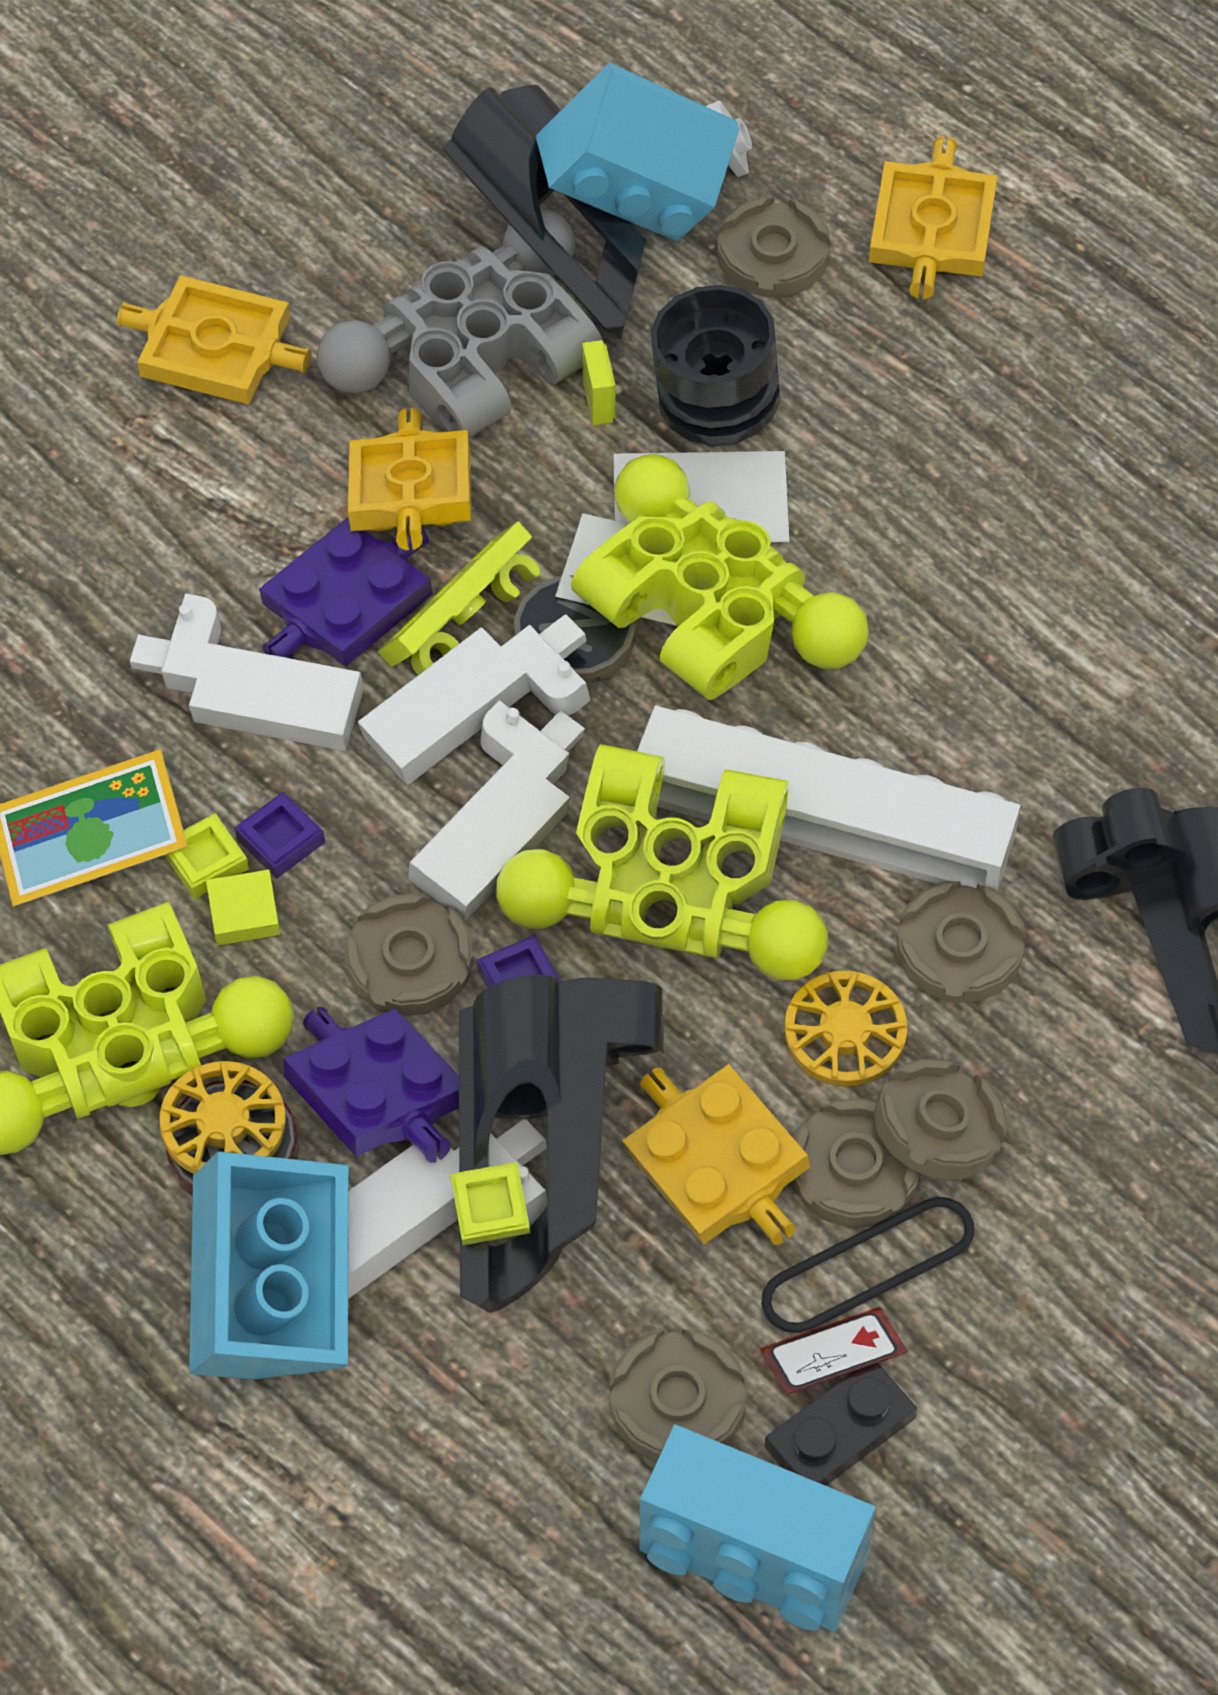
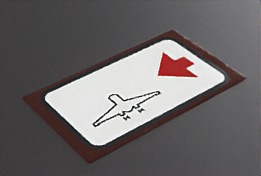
M881 1307L760 1348L786 1395L908 1353V1350Z

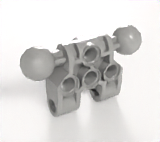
M540 208L545 228L572 257L576 248L575 237L567 219L552 209ZM508 224L502 239V247L491 252L489 249L480 246L469 252L467 257L454 262L442 261L431 265L424 271L420 283L408 289L405 295L395 297L384 304L385 318L374 325L356 320H347L333 325L322 336L317 350V365L326 383L340 392L360 394L376 388L386 377L390 366L391 354L403 347L410 355L409 394L445 432L468 430L469 438L511 412L512 407L508 393L495 375V373H498L506 366L509 359H522L547 383L554 385L582 368V343L599 341L602 338L590 318L554 280L553 277L556 275L512 226Z

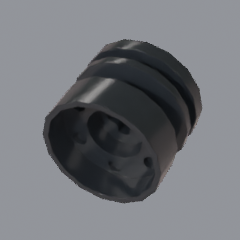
M713 285L693 288L675 296L657 314L651 328V341L660 413L670 429L688 441L709 446L736 444L758 434L774 418L780 403L774 318L763 301L743 289Z

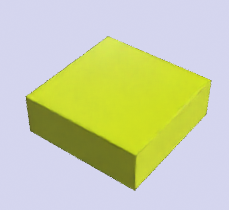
M603 340L582 343V376L592 424L594 426L613 423V418H615L616 385L607 346L603 344Z
M216 813L184 830L188 847L164 855L193 899L208 892L206 880L239 875L249 870L247 857Z
M269 870L206 880L217 946L280 935Z
M517 1162L450 1174L462 1245L530 1233Z

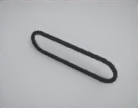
M930 1198L778 1273L768 1281L762 1292L761 1305L766 1318L775 1327L786 1332L801 1333L808 1331L958 1256L969 1247L974 1237L975 1224L970 1212L961 1203L951 1198ZM935 1207L949 1208L962 1218L964 1235L961 1241L953 1247L806 1321L799 1323L788 1322L780 1318L771 1304L772 1294L783 1282L928 1209Z

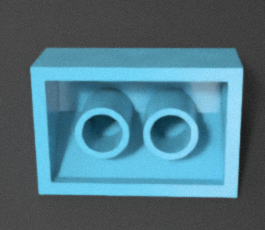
M609 62L535 137L549 188L678 242L715 207L737 139L739 126L736 120Z
M218 1151L193 1175L189 1374L263 1379L341 1369L348 1365L349 1165Z

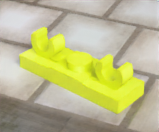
M517 521L496 535L377 651L391 668L411 656L413 670L419 675L434 664L430 658L431 648L439 650L444 656L459 645V642L452 635L438 631L451 619L460 626L474 615L486 602L479 593L489 583L496 597L508 603L520 594L517 587L510 581V570L516 571L526 583L532 581L541 573L537 563L527 555L516 554L532 538L529 532Z

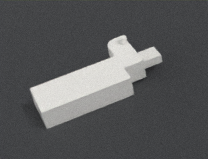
M186 593L182 605L179 607V615L171 641L144 635L137 636L130 659L131 667L133 669L162 674L166 688L192 693L189 708L194 722L336 750H347L364 690L361 672L217 645L221 634V624L215 604L206 597Z
M566 614L540 634L531 625H528L502 646L481 627L360 719L358 724L365 741L408 786L481 730L485 714L499 700L510 707L528 692L532 691L553 714L556 715L561 710L565 714L571 715L591 701L586 682L564 660V658L587 641L585 633Z
M499 700L483 718L480 742L483 750L503 766L410 861L408 880L446 909L447 905L453 908L466 922L496 890V881L504 864L522 851L535 849L567 815L570 797L553 784L566 772L569 758L568 751L584 736L585 728L560 710L539 731L519 715L518 709L509 708Z
M523 1119L498 1138H495L490 1133L489 1167L513 1162L518 1163L530 1226L544 1211L548 1200L546 1190L529 1174L528 1169L523 1165L544 1151L547 1146L545 1138L526 1119ZM413 1144L348 1191V1299L458 1220L450 1174L459 1173V1148L454 1151L450 1147L448 1154L442 1160H439L437 1157L436 1163H429Z

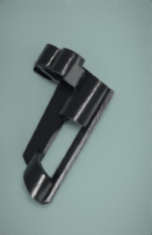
M527 85L508 89L500 94L495 88L489 87L465 111L451 139L444 145L442 150L603 329L613 332L621 340L646 239L631 222L565 195L605 240L594 283L547 231L539 206L554 190L549 188L535 136L561 109L539 85Z
M1133 788L1112 795L1103 803L1102 817L1090 816L1070 820L1054 831L1053 840L1067 895L1077 900H1091L1132 891L1186 1044L1218 1053V981L1205 936V930L1210 923L1218 919V807H1195L1171 812L1161 808L1158 794L1153 789Z
M534 974L497 983L480 993L476 997L473 1006L459 1010V1172L489 1167V1136L495 1118L533 1119L547 1116L548 1203L541 1215L531 1224L530 1233L518 1235L498 1246H490V1241L462 1245L460 1234L461 1298L489 1313L501 1310L518 1300L550 1271L558 1260L562 1248L594 1228L597 1216L606 1065L619 1064V1058L646 1055L658 1051L664 1054L663 989L661 986L645 981L591 977L558 982V979L552 976Z

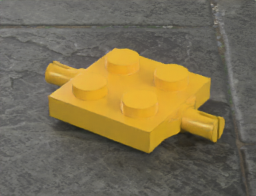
M944 136L937 137L934 140L931 162L913 165L888 161L884 163L870 244L869 262L912 268L913 275L909 291L912 296L918 299L922 281H925L923 299L933 296L936 272L983 277L998 175L969 172L953 165L957 142L951 137H948L945 153H942Z
M180 275L170 297L155 310L123 302L121 304L122 308H119L118 326L148 333V341L137 361L140 377L249 405L263 375L273 365L300 371L304 374L307 372V367L309 368L311 349H304L280 342V338L290 319L289 302Z
M405 408L397 415V433L379 438L349 440L348 517L351 531H386L397 527V545L404 550H409V535H411L412 548L415 550L422 544L421 525L445 526L454 522L472 521L470 442L468 430L449 432L422 430L421 412L415 408H410V422H408L407 409Z
M730 1064L723 1067L696 1088L687 1090L684 1093L678 1090L662 1068L651 1070L654 1080L647 1073L642 1078L640 1087L649 1094L660 1110L653 1119L623 1139L622 1142L628 1155L700 1242L705 1245L731 1225L748 1221L751 1218L761 1227L774 1245L784 1243L782 1233L789 1239L794 1234L796 1226L793 1222H790L774 1201L784 1186L811 1167L807 1153Z

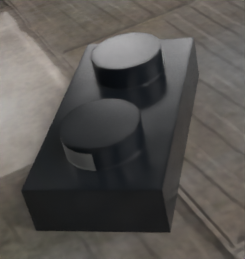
M873 1361L861 1365L765 1437V1448L783 1469L827 1486L915 1420L917 1407L879 1363Z

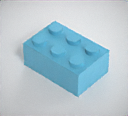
M674 1424L640 1498L639 1551L646 1553L648 1560L652 1564L668 1573L685 1575L689 1571L713 1581L714 1588L730 1599L750 1603L754 1598L780 1609L779 1614L786 1621L797 1627L816 1631L821 1626L836 1633L868 1558L876 1506Z

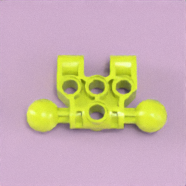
M648 454L634 458L627 462L616 479L614 494L618 510L630 523L586 557L577 568L571 582V590L618 628L628 626L653 609L667 611L671 620L678 627L672 632L662 647L660 662L708 700L717 698L767 661L774 620L780 615L792 623L791 632L794 648L807 663L819 668L839 669L855 662L868 642L869 628L866 613L853 598L835 592L812 595L803 588L805 573L795 564L786 563L783 560V556L770 546L769 534L762 526L752 521L728 518L725 515V511L713 501H707L700 506L689 499L690 489L686 473L674 460L658 454Z
M600 744L594 757L576 831L579 839L600 870L598 882L575 878L571 866L560 855L545 849H529L514 855L504 864L496 881V898L501 911L512 923L526 929H544L558 923L566 915L590 919L591 933L649 944L656 948H668L712 958H719L723 947L747 951L752 963L763 974L777 980H797L811 974L822 963L828 949V930L824 920L810 905L798 900H778L764 906L757 914L732 909L733 905L743 902L771 884L789 798L790 782L786 780L725 769L719 783L711 819L706 826L696 828L688 821L680 818L655 819L665 770V758L663 756ZM622 827L629 831L626 845L621 850L614 853H604L597 849L598 838L605 829ZM673 839L688 841L691 844V853L683 863L676 866H668L659 861L661 848L668 841ZM744 851L755 858L752 870L744 877L729 878L721 873L723 861L729 854ZM658 901H670L677 905V915L674 921L664 928H652L645 924V914L648 908Z
M169 902L107 924L121 963L120 967L115 971L92 973L75 986H66L61 983L46 948L1 964L0 1015L22 1071L41 1078L30 1082L25 1076L7 1070L0 1071V1155L17 1153L32 1144L44 1125V1118L72 1107L76 1118L80 1119L90 1115L91 1111L104 1106L111 1107L119 1104L120 1106L135 1107L144 1105L154 1099L161 1087L171 1084V1080L179 1078L188 1071L201 1066L199 1058L226 1048L231 1054L246 1059L269 1056L284 1046L292 1030L294 1011L291 1000L275 981L259 976L239 978L221 989L213 1004L212 1013L197 1018L207 1000L197 964ZM178 987L171 992L161 993L167 988ZM115 1010V1012L110 1015L102 1017L99 1016L104 1012ZM54 1034L47 1039L37 1040L43 1035ZM127 1062H138L137 1064L128 1068H119Z

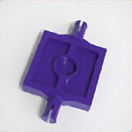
M349 519L343 520L259 588L262 604L282 618L287 626L270 641L262 645L263 652L268 655L287 658L302 645H308L309 647L327 652L346 667L433 595L430 578L406 561L422 546L429 543L426 531L421 527L422 544L420 547L413 550L411 535H409V550H404L397 545L396 538L389 543L375 539L364 530L351 531Z
M317 1007V1014L313 1009L310 1010L303 1020V1026L319 1042L283 1058L284 1078L355 1156L384 1143L410 1140L429 1163H436L437 1157L439 1160H442L448 1154L451 1145L437 1131L433 1124L440 1117L459 1109V1075L395 1008L348 1029L341 1028L324 1007Z

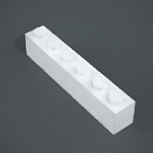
M655 705L637 750L638 752L663 756L665 758L664 777L658 803L660 808L710 821L719 783L725 769L786 780L790 782V789L780 841L935 884L961 881L960 886L977 888V884H980L998 892L1015 840L1021 804L1006 801L995 793H976L944 784L941 780L929 775L914 776L884 768L879 763L870 759H851L825 752L811 743H792L763 735L758 730L748 726L733 727L707 720L689 710H671Z

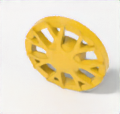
M834 971L813 978L795 993L786 1011L785 1041L794 1061L810 1076L831 1085L858 1086L882 1077L897 1063L906 1043L907 1018L902 1003L896 994L880 980L855 971ZM854 986L872 992L869 1000L863 1006L849 1001ZM833 987L840 1001L827 1006L816 993ZM810 998V999L812 1000V1002H811V1003H810V1002H806L807 999ZM888 1008L891 1010L895 1019L894 1023L872 1024L871 1013ZM799 1010L821 1015L820 1025L806 1026L795 1024ZM897 1032L896 1039L887 1033ZM796 1034H801V1035H806V1036H804L802 1039H800V1040L798 1041V1040H797V1037H796ZM871 1036L880 1039L892 1047L883 1059L866 1048ZM820 1038L828 1050L813 1061L803 1051V1048L815 1039ZM838 1054H857L859 1071H838ZM868 1060L874 1065L865 1069L864 1061ZM830 1061L832 1063V1070L822 1065Z
M231 1061L207 1063L182 1075L171 1086L164 1097L159 1119L162 1140L168 1153L181 1167L193 1174L205 1164V1162H202V1157L207 1144L216 1148H225L224 1152L243 1154L236 1144L240 1143L248 1133L262 1146L253 1155L272 1157L282 1142L286 1127L284 1102L275 1084L261 1071L246 1064ZM223 1076L224 1092H216L209 1095L202 1081ZM243 1080H247L259 1087L246 1100L234 1094ZM183 1094L200 1101L196 1112L175 1108L177 1101ZM266 1094L269 1099H261V1098ZM274 1108L275 1123L250 1122L249 1111ZM171 1116L179 1118L171 1123ZM196 1124L199 1136L179 1146L172 1133L186 1126ZM261 1133H271L267 1140ZM194 1149L197 1150L195 1158L187 1153Z

